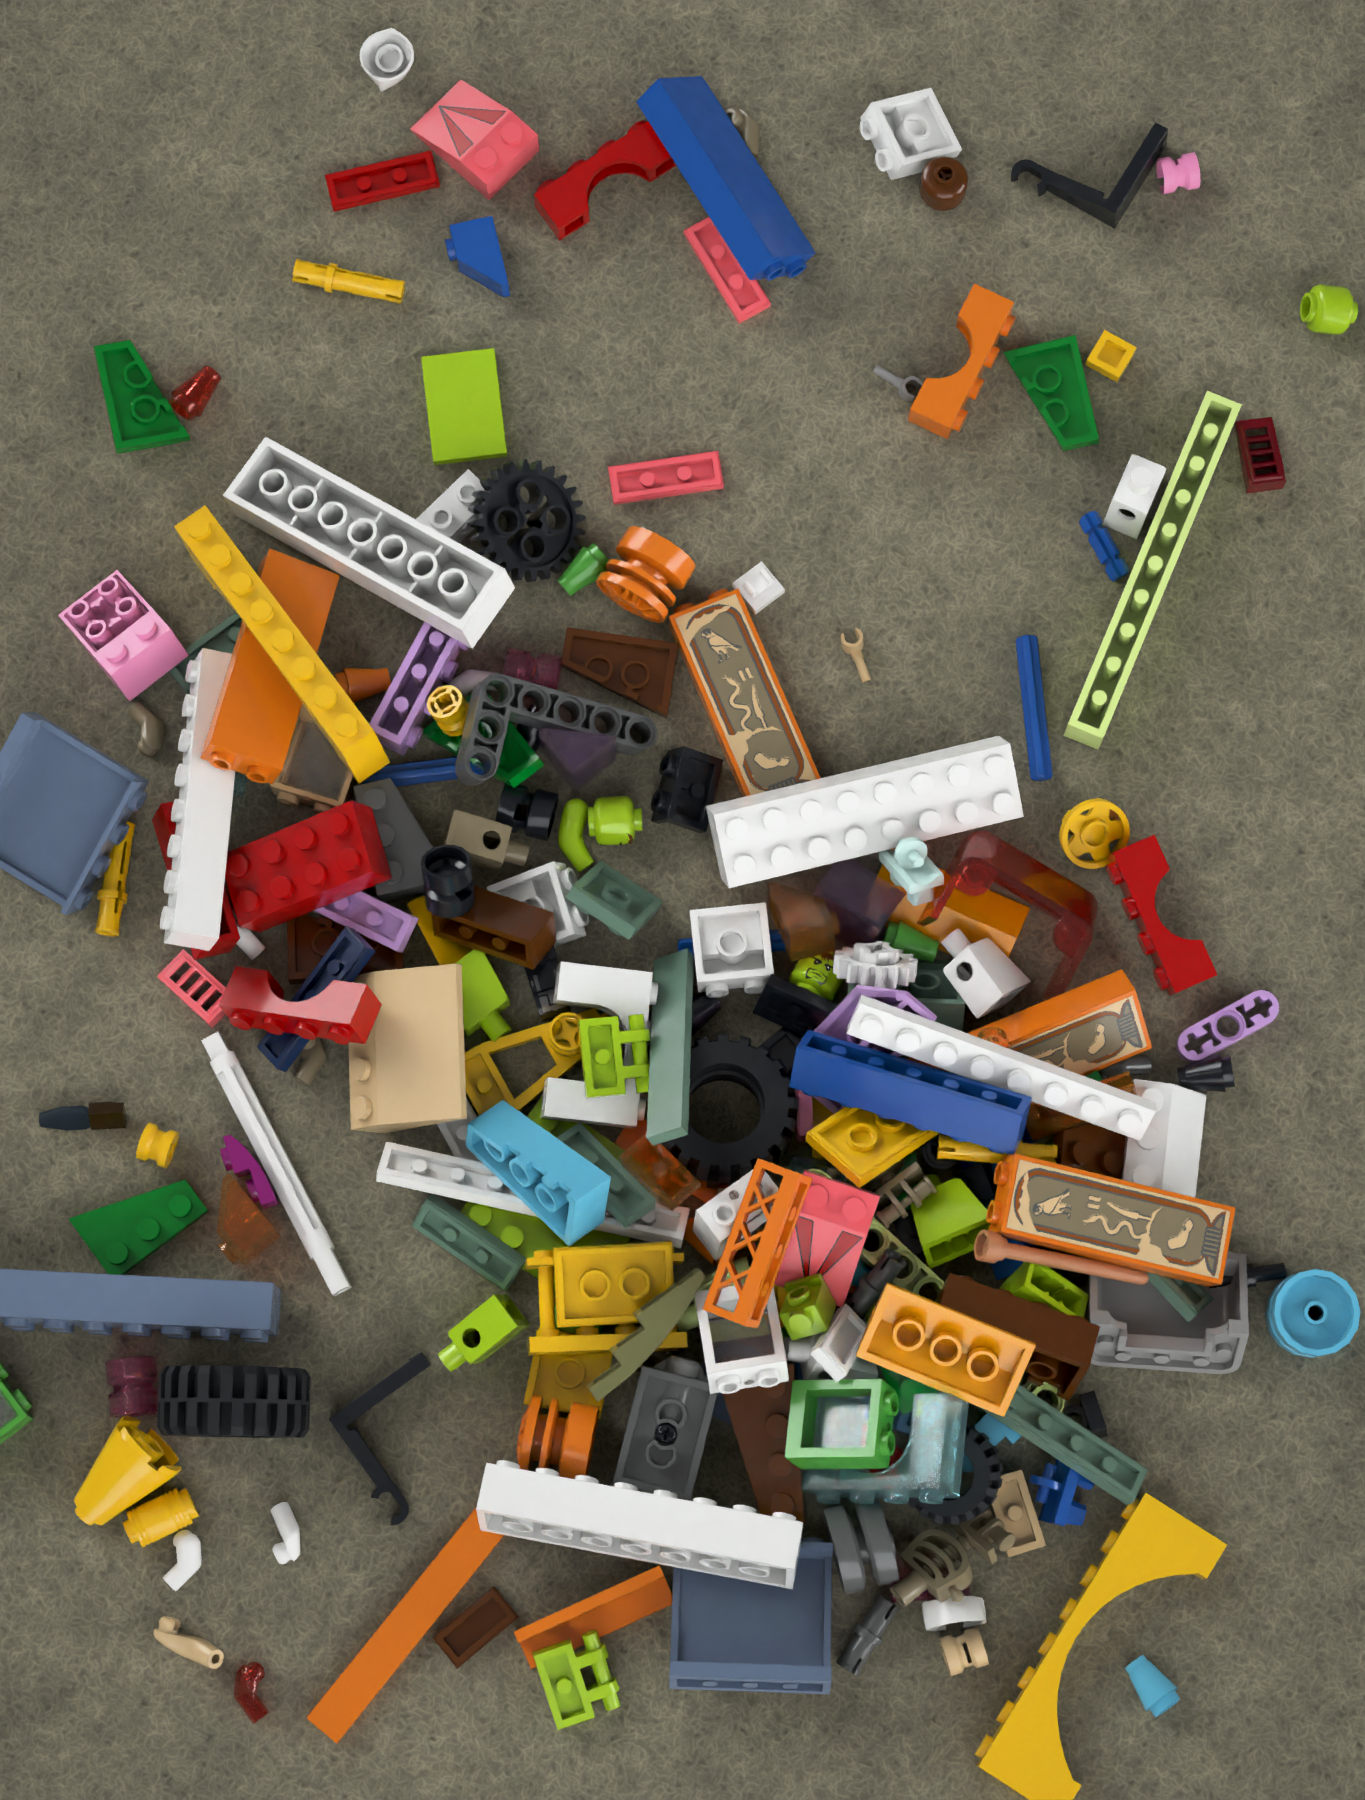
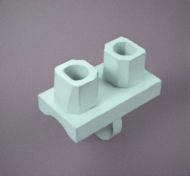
M915 836L899 840L895 850L879 852V860L890 872V880L895 886L903 887L907 891L909 902L913 906H918L934 900L933 888L944 885V874L927 856L928 849L926 844Z

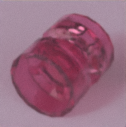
M509 647L503 674L558 690L562 656L540 653L537 657H533L529 650Z
M140 1356L105 1362L107 1384L114 1388V1391L108 1395L110 1418H122L126 1415L136 1417L157 1414L158 1390L153 1388V1383L158 1379L157 1358L155 1356Z

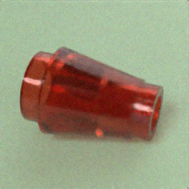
M204 365L201 370L197 371L172 391L173 397L169 403L173 410L189 421H192L196 416L200 417L218 383L221 381L220 375L210 366Z

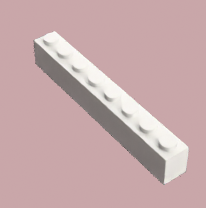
M202 648L195 660L189 661L185 676L186 682L191 683L190 694H186L182 706V716L187 717L186 729L181 731L178 750L184 753L183 763L178 765L175 774V786L180 787L179 799L174 800L171 811V821L176 822L175 834H172L169 839L167 856L173 859L172 869L167 871L164 880V893H169L168 906H164L161 913L160 929H165L164 943L210 951L219 939L235 771L231 769H218L212 766L209 761L200 757L232 654Z

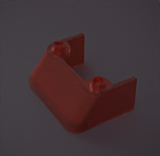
M984 830L969 834L961 842L944 873V885L936 887L934 900L928 902L917 924L924 927L936 921L954 888L967 896H979L985 893L992 883L995 882L1058 920L1053 930V941L1055 946L1064 955L1046 986L1042 997L1048 1000L1063 994L1091 944L1098 913L1096 898L1088 890L994 834Z

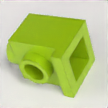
M821 1273L786 1282L784 1289L787 1295L779 1316L791 1340L828 1331L837 1304Z

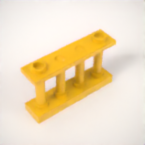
M672 1247L673 1265H681L684 1262V1253H674V1247ZM553 1250L534 1251V1257L526 1258L525 1270L538 1269L540 1330H536V1337H529L527 1340L528 1356L612 1353L609 1350L611 1347L638 1329V1327L634 1326V1323L618 1324V1327L614 1328L615 1334L599 1335V1328H595V1325L579 1326V1328L575 1329V1335L560 1336V1329L555 1327ZM675 1325L654 1352L686 1350L688 1348L687 1332H677V1325Z

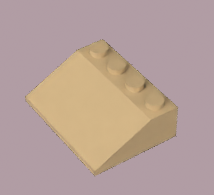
M446 964L383 970L358 975L353 982L367 984L382 1006L366 1044L352 1042L348 1044L351 1130L390 1133L466 1119L462 965Z

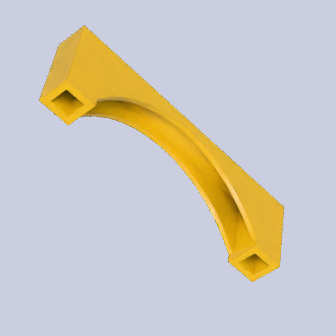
M206 505L175 525L174 528L195 564L212 587L230 604L269 655L359 784L389 764L390 761L372 727Z
M1147 1493L1141 1494L1139 1499L1136 1498L1133 1503L1124 1507L1120 1516L1126 1520L1118 1533L1111 1530L1100 1547V1550L1105 1555L1099 1565L1095 1566L1091 1563L1083 1574L1079 1584L1084 1586V1589L1077 1601L1070 1597L1058 1616V1618L1064 1621L1056 1635L1051 1631L1048 1632L1037 1650L1043 1656L1036 1668L1028 1666L1016 1685L1022 1689L1014 1703L1010 1700L1005 1702L995 1719L1001 1723L995 1735L991 1737L986 1734L974 1755L980 1758L976 1764L977 1767L1028 1800H1073L1082 1786L1073 1780L1065 1760L1059 1736L1057 1701L1060 1677L1067 1655L1086 1623L1116 1596L1137 1585L1175 1575L1194 1574L1202 1580L1207 1579L1227 1546L1226 1543Z

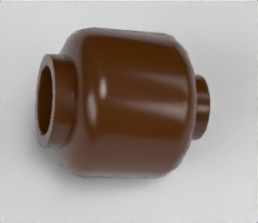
M942 156L934 158L922 170L919 186L921 198L927 206L934 210L947 211L954 209L961 204L966 195L967 171L961 162L952 157Z

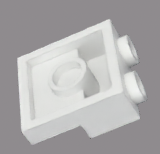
M932 88L871 102L860 117V132L865 140L872 141L877 151L875 154L877 167L883 172L887 171L891 180L921 173L926 164L934 158L942 156L955 158L962 151Z
M552 861L487 886L488 891L553 912L556 929L554 947L586 936L584 926L589 924L588 915L581 912L573 902L566 898L571 887L578 880L573 869L570 867L566 868L565 863Z
M766 902L690 910L698 992H706V996L710 998L724 997L729 994V989L744 988V992L748 994L762 993L770 975H774Z

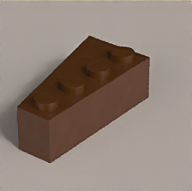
M949 1273L940 1291L937 1303L1036 1343L1024 1371L1027 1373L1026 1380L1039 1387L1043 1385V1382H1046L1058 1388L1056 1396L1069 1401L1090 1367L1100 1326L1089 1323L1081 1316H1070L1053 1310L1044 1303L1031 1302L1019 1298L1008 1290L994 1289L977 1283L969 1276Z
M787 1361L788 1382H781L776 1386L768 1388L760 1386L744 1388L735 1393L723 1394L760 1514L772 1516L774 1512L788 1513L795 1516L796 1521L804 1523L807 1517L804 1469H799L785 1458L793 1380H799L798 1362Z

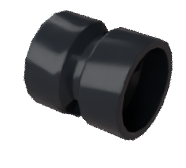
M505 783L495 821L511 826V833L516 834L520 829H523L528 837L548 841L557 811L559 794L542 789H537L534 793H530L528 786L519 784L513 788ZM521 804L528 805L526 817L519 815Z
M446 844L428 850L421 859L423 889L427 910L441 918H454L469 912L475 902L472 863L469 852L462 847Z

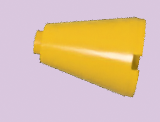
M126 1415L117 1422L74 1498V1503L77 1506L75 1513L88 1525H93L94 1523L104 1525L175 1477L181 1470V1466H174L179 1461V1458L173 1449L153 1429H150L146 1434L137 1428L142 1422L137 1418Z

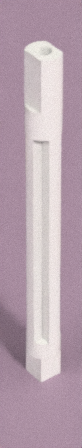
M219 1032L201 1040L211 1059L210 1065L310 1259L315 1260L333 1296H337L352 1288L333 1251L335 1246L234 1051L229 1050L222 1034Z

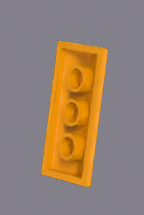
M882 864L860 916L885 927L888 926L889 921L899 923L901 920L928 937L940 941L938 950L949 955L951 954L941 942L950 933L959 928L971 943L987 937L1009 957L1030 910L1029 907L940 868L938 869L944 874V885L933 888L934 900L913 906L907 899V891L903 887L895 886L890 880V872Z
M887 1282L870 1315L856 1356L1004 1417L1036 1343Z

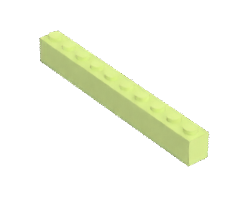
M1210 391L1206 392L1063 736L1097 750L1099 749L1242 404Z

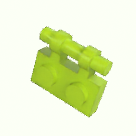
M644 1014L628 1016L630 1027L628 1031H619L618 1016L578 1020L586 1099L625 1095V1079L635 1078L637 1094L648 1093L649 1059L647 1042L650 1041L649 1029H645ZM621 1044H631L632 1066H623Z
M596 1630L582 1634L585 1649L581 1652L574 1653L570 1639L532 1652L557 1730L594 1718L595 1714L591 1705L593 1701L602 1699L606 1711L614 1710L621 1705L617 1695L620 1689L617 1679L611 1676L606 1661L609 1654L606 1645L600 1643ZM591 1665L596 1682L585 1687L580 1669Z

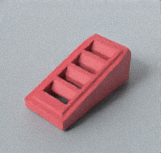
M184 949L158 974L157 978L211 1028L226 1015L219 1007L226 987ZM186 962L191 967L175 983L170 978ZM197 972L201 977L186 992L183 991L181 988ZM208 982L211 987L197 1001H194L192 997ZM216 992L220 993L222 996L205 1011L202 1007Z

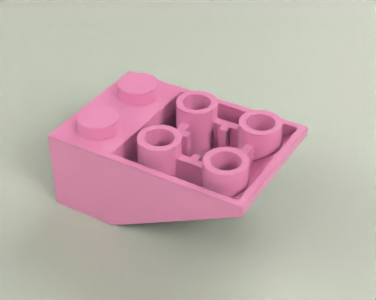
M118 570L58 615L129 702L189 656L171 628Z

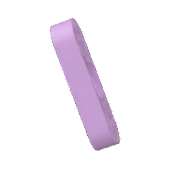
M1254 991L1188 1027L1179 1035L1176 1042L1179 1056L1189 1063L1201 1061L1269 1025L1278 1015V1000L1268 991ZM1255 999H1258L1260 1003L1268 1002L1270 1008L1266 1011L1268 1017L1264 1018L1261 1014L1254 1015L1248 1019L1252 1027L1247 1028L1243 1015L1236 1009L1242 1007V1012L1245 1014L1255 1006ZM1222 1017L1233 1018L1238 1025L1237 1034L1233 1037L1222 1036L1217 1030V1021ZM1209 1025L1210 1034L1219 1045L1214 1047L1211 1039L1200 1047L1201 1054L1197 1055L1194 1050L1188 1052L1185 1049L1186 1044L1189 1042L1187 1036L1192 1035L1195 1040L1208 1033L1203 1027Z

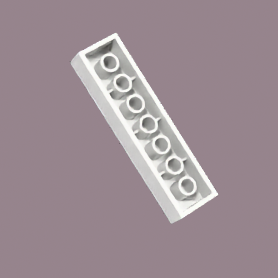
M267 437L263 439L223 494L224 499L237 517L472 649L515 589L505 568Z
M1000 736L706 806L720 876L728 888L897 847L899 840L915 836L922 841L1024 817L1011 746L1009 742Z
M499 1460L496 1464L486 1463L476 1507L481 1531L793 1589L801 1547L803 1522L796 1521V1517L791 1514L774 1512L772 1516L758 1514L755 1508L746 1505H733L732 1509L717 1506L716 1501L703 1497H695L693 1501L678 1499L677 1494L666 1490H655L654 1494L640 1492L638 1487L622 1482H617L614 1486L598 1484L599 1481L596 1478L586 1475H576L575 1479L560 1477L559 1472L549 1468H536L535 1472L520 1469V1465L506 1460Z

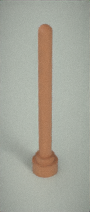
M981 1230L974 1244V1256L976 1260L994 1264L997 1261L1008 1258L1138 1285L1146 1284L1149 1279V1275L1145 1271L1009 1243L1000 1233L990 1230Z

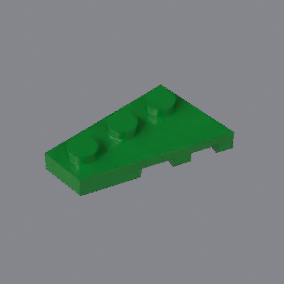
M1076 335L1003 352L1006 360L1063 452L1100 443Z
M131 340L94 346L95 360L116 454L172 445L190 440L188 432L183 425L181 426L173 413V408L166 397L164 398L153 380L152 374Z
M472 693L465 698L468 704H470ZM436 721L423 729L424 736L458 755L462 735L449 736L444 734ZM508 721L498 769L493 777L515 788L542 768L544 764L513 724ZM479 722V733L485 738H491L492 731L489 725ZM470 759L472 765L483 770V765L478 759Z
M182 1180L68 1219L108 1274L124 1275L209 1211L186 1180Z

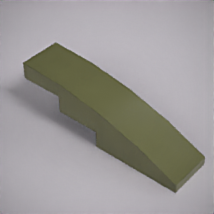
M695 1268L633 1312L641 1327L609 1349L618 1362L586 1385L597 1402L630 1377L671 1332L686 1312L706 1277L699 1268Z

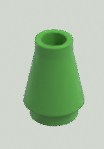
M594 542L588 548L583 546L564 573L556 580L572 596L577 591L595 582L601 572L607 571L606 563L608 558Z
M901 920L899 923L889 921L882 942L889 943V946L893 949L904 950L903 954H913L914 959L925 960L931 963L934 961L940 942L928 937Z

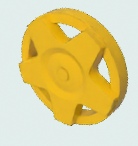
M1102 798L1089 799L1077 804L1064 815L1059 832V841L1064 854L1074 864L1082 868L1097 869L1109 864L1107 857L1111 853L1127 846L1130 826L1126 815L1116 804ZM1089 809L1087 814H1081L1083 811ZM1110 809L1118 815L1120 820L1109 819ZM1070 829L1073 832V835L1068 840V832ZM1119 839L1115 848L1110 852L1109 843ZM1088 852L1094 860H1083L1078 857Z

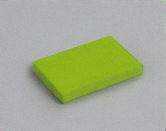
M490 348L421 357L434 465L508 457L495 349Z

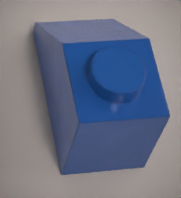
M493 216L449 225L451 238L445 239L449 261L457 260L459 272L502 297L510 296L509 284Z

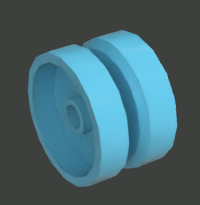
M1313 1269L1289 1275L1275 1286L1267 1299L1265 1318L1269 1333L1280 1347L1293 1355L1312 1358L1336 1353L1350 1343L1358 1330L1361 1311L1357 1295L1346 1280L1333 1272ZM1316 1307L1319 1314L1312 1320L1308 1315L1309 1308Z

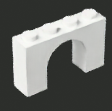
M561 961L557 965L553 1004L594 1008L610 1016H618L619 1026L622 1031L630 1030L629 1015L644 1014L645 1029H649L651 1040V1021L648 1020L649 1005H656L658 983L652 982L653 972ZM625 1044L623 1066H632L631 1044ZM548 1077L544 1080L540 1118L633 1129L637 1127V1120L643 1121L646 1098L640 1097V1093H636L635 1078L625 1079V1095L586 1099L584 1081Z

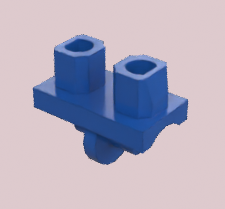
M1056 1459L1055 1465L1045 1464L1042 1477L1030 1475L1028 1482L1039 1487L1035 1501L1043 1503L1039 1521L1059 1526L1083 1524L1087 1512L1086 1505L1072 1501L1076 1486L1085 1490H1091L1094 1483L1058 1459Z

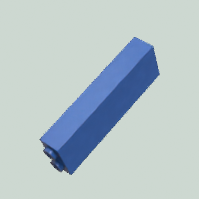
M703 76L658 78L636 103L749 280L767 279L770 281L782 276L793 278L802 273L807 267L806 262L816 252Z

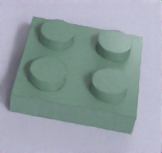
M602 860L571 887L566 896L581 912L594 916L606 924L611 932L624 936L628 940L656 915L663 904L662 900Z

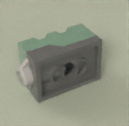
M671 1355L656 1365L643 1362L613 1483L632 1484L638 1487L639 1490L654 1493L655 1490H666L677 1494L678 1499L691 1501L718 1394H710L708 1378L698 1361Z

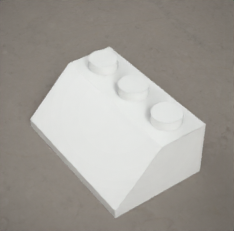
M1134 1079L1129 1085V1093L1156 1102V1112L1141 1141L1125 1137L1121 1180L1195 1197L1206 1095L1171 1083Z

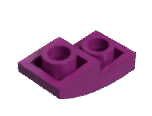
M224 1136L223 1139L226 1147L220 1149V1153L226 1170L233 1169L238 1178L249 1174L252 1175V1179L247 1180L246 1183L253 1203L260 1201L264 1209L279 1205L276 1193L268 1177L255 1158L233 1136Z

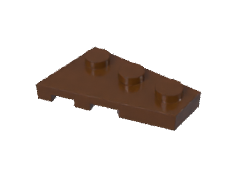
M567 627L561 667L667 719L678 654V643Z
M306 915L287 921L288 980L290 985L303 984L346 926L335 923L334 920L319 917L318 919ZM358 933L376 951L358 975L373 971L404 969V951L403 953L397 952Z

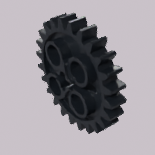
M527 459L517 461L516 465L513 461L503 464V470L500 468L492 469L490 471L492 479L484 478L479 481L485 491L479 490L472 493V496L479 501V504L468 507V511L477 516L476 520L468 522L467 526L477 528L478 531L477 534L470 538V541H481L483 545L477 553L479 555L489 554L490 561L500 564L508 574L511 572L512 581H519L524 577L526 582H533L537 580V576L540 580L550 578V571L553 573L562 572L561 562L571 563L573 561L568 551L581 549V546L574 538L585 535V531L577 528V522L585 520L586 516L576 514L575 511L583 502L580 500L572 501L571 499L577 488L565 489L563 485L566 482L567 476L561 475L554 478V466L546 467L542 471V461L532 462L529 466ZM522 485L529 492L527 503L522 500L520 495ZM544 496H546L547 501L544 503L542 507H538L541 504ZM549 511L555 517L554 528H551L547 523ZM500 513L504 515L507 521L505 531L498 525ZM533 513L528 519L526 518V514ZM525 524L529 526L528 528L521 529ZM515 534L512 541L510 542V546H508L507 540L511 537V535ZM526 539L530 540L533 545L531 556L525 552L524 543Z

